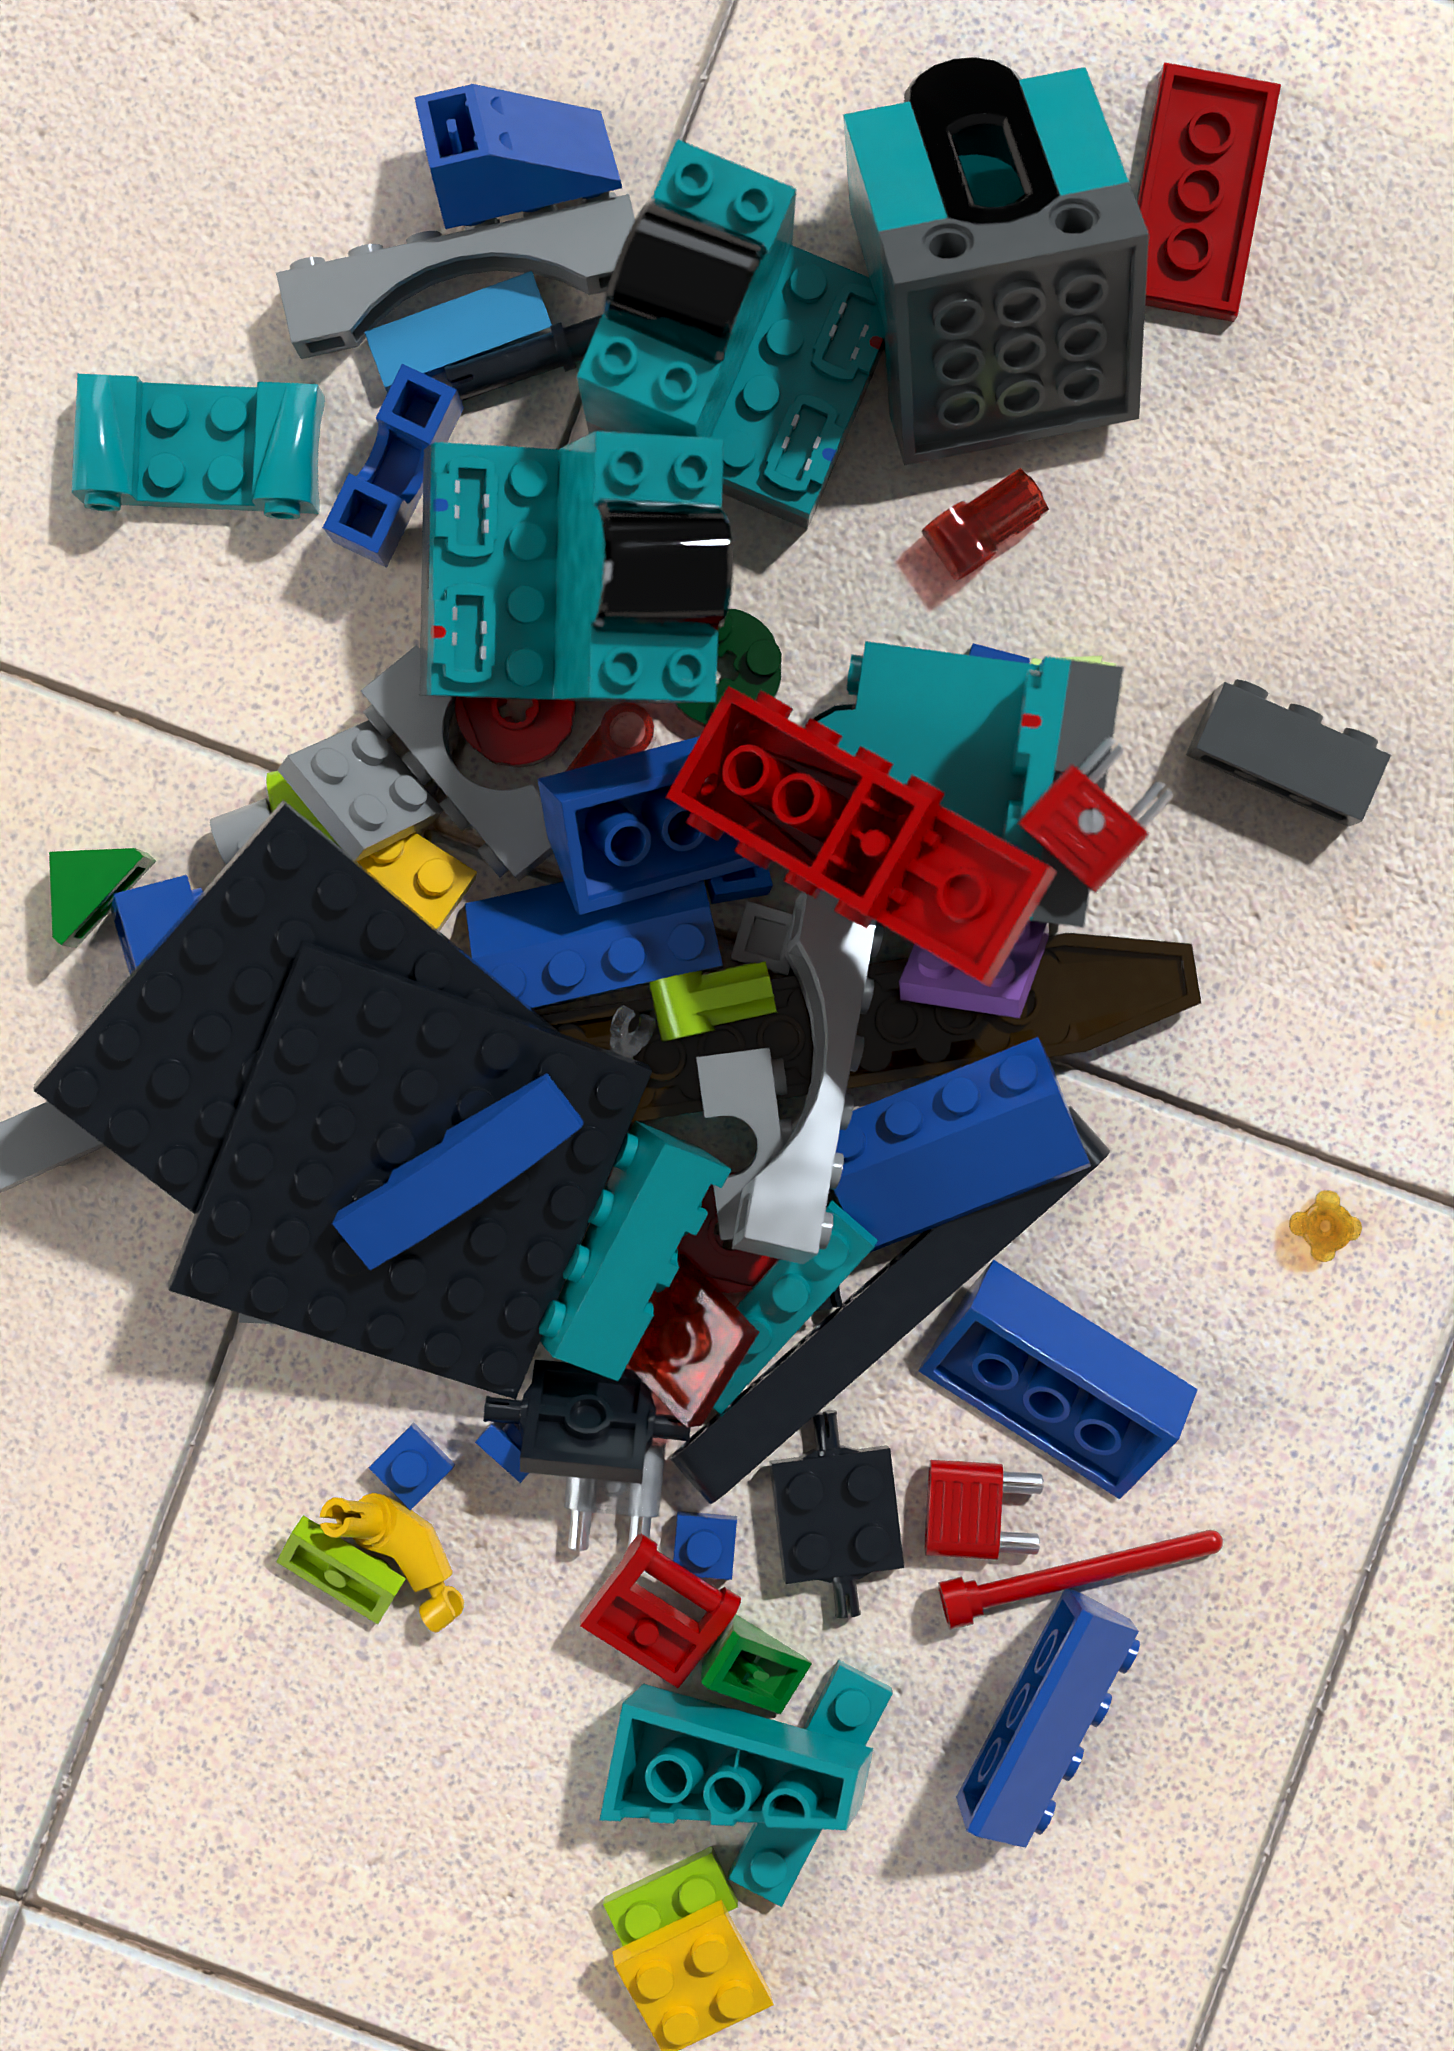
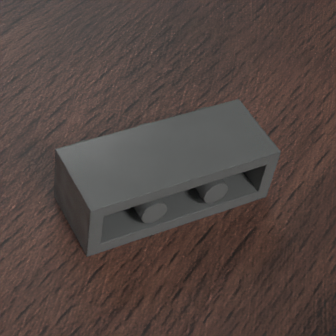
M1237 679L1233 685L1224 682L1214 690L1186 756L1347 827L1363 821L1391 757L1390 754L1376 748L1378 744L1377 739L1352 728H1345L1343 733L1322 725L1323 716L1310 708L1298 704H1290L1288 709L1272 703L1266 700L1269 693L1265 689L1244 680Z

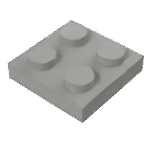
M370 720L288 755L278 768L279 773L337 844L356 862L433 824L443 812L441 806Z

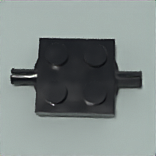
M535 1359L532 1382L524 1393L523 1399L514 1400L486 1396L483 1420L484 1422L520 1424L519 1430L523 1440L520 1455V1472L642 1484L645 1455L653 1443V1438L689 1442L692 1416L656 1414V1406L652 1398L654 1371L625 1368L619 1381L567 1362Z
M827 1410L825 1411L827 1434L824 1414L819 1411L813 1416L816 1449H812L799 1457L769 1461L783 1581L785 1584L813 1580L832 1583L836 1609L835 1617L848 1618L845 1595L847 1596L848 1613L851 1617L861 1615L856 1580L863 1578L871 1572L904 1568L890 1448L884 1445L855 1449L840 1445L837 1411Z

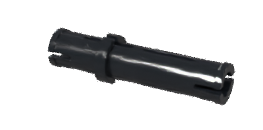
M614 309L608 310L605 313L607 319L618 323ZM603 314L564 328L560 322L550 326V333L452 366H444L448 382L454 383L473 376V379L452 386V388L457 389L463 402V400L562 366L565 372L575 369V362L584 359Z

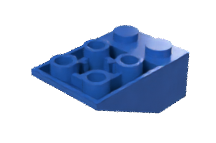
M477 84L414 97L429 168L445 229L463 225L475 226L488 219L518 212H535L545 206L579 198H595L604 192L622 189L621 179L600 110Z

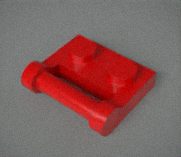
M641 1533L631 1542L622 1561L580 1614V1627L679 1689L731 1622L739 1609L741 1597L726 1587L718 1590L657 1551L658 1544ZM643 1572H646L704 1609L706 1613L699 1622H696L635 1582Z

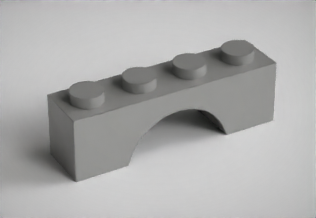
M417 645L361 690L372 704L363 713L385 739H388L394 733L398 735L410 750L401 759L423 785L432 779L436 781L448 796L439 805L461 831H464L470 825L474 827L486 842L477 851L499 877L510 871L520 881L553 854L546 834L540 793L532 784L513 790L488 789L471 782L456 768L451 757L448 741L449 727L455 712L456 697L419 696L420 648Z

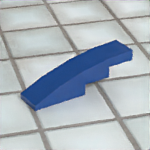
M545 1074L447 1130L442 1143L393 1170L387 1184L339 1210L332 1224L369 1270H372L483 1201L578 1131L584 1121L550 1076Z

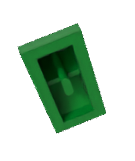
M136 848L49 852L52 937L61 946L77 948L110 912L114 894L130 890L152 867L156 860L148 853Z
M735 1614L702 1662L701 1683L709 1690L781 1714L812 1663L801 1654Z

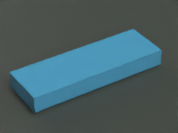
M529 271L364 333L383 385L388 393L401 364L432 377L445 372L444 366H452L550 333V326L552 324L533 272Z

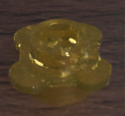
M1330 1190L1318 1192L1315 1196V1203L1304 1212L1298 1211L1293 1213L1289 1220L1290 1231L1294 1235L1304 1238L1311 1247V1256L1320 1262L1331 1261L1335 1257L1336 1250L1346 1246L1350 1240L1358 1239L1362 1231L1360 1220L1351 1216L1344 1207L1340 1206L1339 1195ZM1324 1220L1329 1221L1331 1225L1327 1232H1323L1320 1229V1224Z

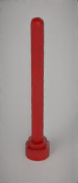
M1206 1530L977 1585L975 1580L964 1582L962 1577L938 1582V1589L948 1628L953 1630L973 1625V1618L984 1616L983 1609L1215 1554L1221 1550L1223 1539L1217 1531Z

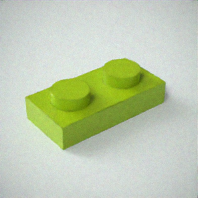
M304 1515L290 1534L276 1561L376 1624H379L406 1580L405 1577L393 1571L384 1560L376 1556L367 1555L341 1538L329 1537L323 1532L320 1524L313 1522Z
M710 1846L605 1896L603 1905L622 1946H625L721 1899L729 1912L738 1908V1900L713 1846Z

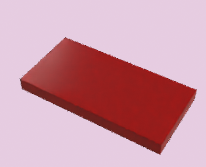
M1164 62L1160 73L1136 200L1149 233L1145 306L1234 322L1238 317L1281 84Z

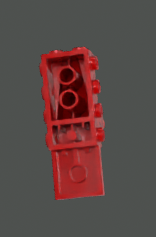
M728 686L666 795V798L691 812L686 823L719 841L723 832L739 840L734 850L736 853L766 870L772 860L789 870L784 878L786 883L815 899L818 898L822 890L836 897L839 901L834 911L850 921L868 929L874 919L990 987L1057 871L939 805L945 793L911 774L906 785L888 776L893 764L860 746L855 756L837 747L843 736L823 724L809 718L803 728L788 720L793 708L760 690L756 699L753 700Z

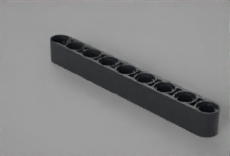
M1071 1105L1068 1108L1091 1167L921 1233L845 1300L843 1306L837 1307L744 1389L722 1414L717 1413L690 1437L689 1442L683 1443L674 1452L670 1460L709 1504L716 1502L1108 1156L1110 1149Z

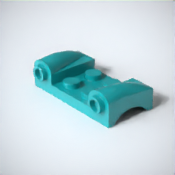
M78 373L72 494L84 503L85 508L108 512L121 510V505L264 511V515L267 517L286 520L299 519L301 513L319 514L318 449L325 396L318 384L258 382L257 387L146 383L142 382L138 376Z

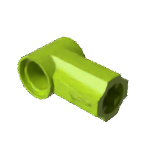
M766 961L731 967L703 975L702 971H696L649 982L662 1042L714 1031V1026L777 1012Z

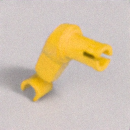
M377 1493L365 1495L359 1501L334 1497L323 1505L320 1518L336 1519L337 1524H320L321 1529L326 1535L334 1538H353L357 1545L366 1550L394 1558L414 1592L428 1589L431 1597L420 1605L419 1613L429 1630L435 1633L441 1631L462 1613L464 1608L463 1596L454 1587L445 1586L444 1581L453 1574V1571L431 1523L413 1510H409L403 1504L388 1496Z

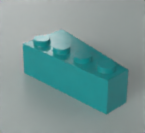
M635 1120L630 1132L626 1133L614 1162V1169L607 1186L602 1190L588 1219L590 1225L581 1245H576L563 1272V1277L566 1281L558 1300L549 1302L539 1325V1333L542 1335L540 1342L553 1358L619 1381L654 1316V1306L649 1302L653 1291L659 1293L666 1287H669L679 1269L677 1262L678 1244L682 1237L688 1233L697 1235L708 1215L706 1209L701 1208L709 1186L712 1184L722 1188L732 1170L699 1146Z
M642 1684L622 1704L599 1821H621L623 1818H649L650 1823L674 1824L677 1820L710 1821L711 1825L734 1826L737 1822L766 1823L767 1827L847 1830L862 1807L874 1748Z

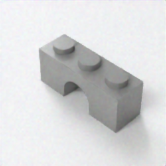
M770 1048L696 1057L704 1118L719 1116L740 1118L752 1128L757 1140L756 1153L751 1163L743 1170L729 1174L722 1188L714 1186L721 1240L733 1239L742 1188L769 1166L787 1144L793 1132L791 1118L779 1120L776 1096L788 1094L783 1058L771 1059Z

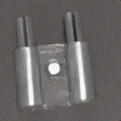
M653 1440L651 1447L645 1455L642 1484L567 1477L564 1508L571 1510L568 1539L569 1549L576 1551L580 1511L583 1512L580 1551H585L589 1548L592 1512L631 1516L628 1547L635 1537L638 1536L639 1517H643L642 1534L650 1538L651 1518L658 1517L660 1514L666 1443Z

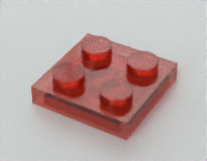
M678 1254L677 1262L679 1269L670 1286L659 1293L653 1291L649 1302L654 1306V1316L628 1365L686 1428L702 1426L758 1336L759 1331L684 1254Z

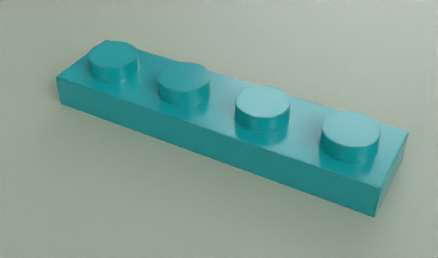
M830 1201L825 1211L833 1214L832 1233L826 1249H819L818 1254L804 1264L778 1259L676 1373L679 1379L718 1413H723L875 1247L878 1240L834 1201Z
M838 1660L803 1729L866 1746L893 1694L892 1687ZM754 1823L728 1872V1879L782 1907L822 1829L767 1827L766 1823Z

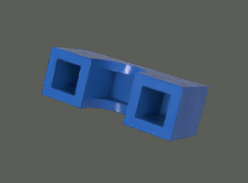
M401 364L376 416L378 433L372 451L357 476L348 474L322 527L334 543L387 568L423 494L424 449L434 442L447 443L464 409L457 389Z

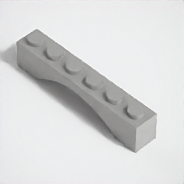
M604 192L598 197L583 199L581 205L558 210V207L555 205L545 206L535 212H524L523 218L501 223L497 218L488 219L475 226H465V231L443 236L438 231H424L407 238V244L383 248L380 244L361 245L351 249L348 252V257L326 262L321 257L303 258L293 262L290 265V270L276 273L291 343L301 359L360 346L366 338L364 332L373 329L378 322L403 301L434 284L462 275L491 271L521 273L532 271L535 275L564 282L588 295L647 282L645 262L630 195L626 194L616 197L614 192Z
M824 890L820 892L817 899L803 892L796 899L785 955L800 984L810 1015L814 1047L811 1084L802 1115L787 1144L768 1167L742 1188L732 1249L804 1264L816 1256L819 1249L825 1250L831 1237L833 1214L825 1212L829 1189L835 1190L837 1188L843 1170L844 1155L836 1152L839 1130L845 1131L847 1129L853 1112L854 1095L846 1093L849 1073L850 1071H857L864 1049V1037L856 1035L860 1013H867L874 991V979L866 977L870 956H877L884 933V925L874 919L868 929H865L835 912L834 908L839 899Z

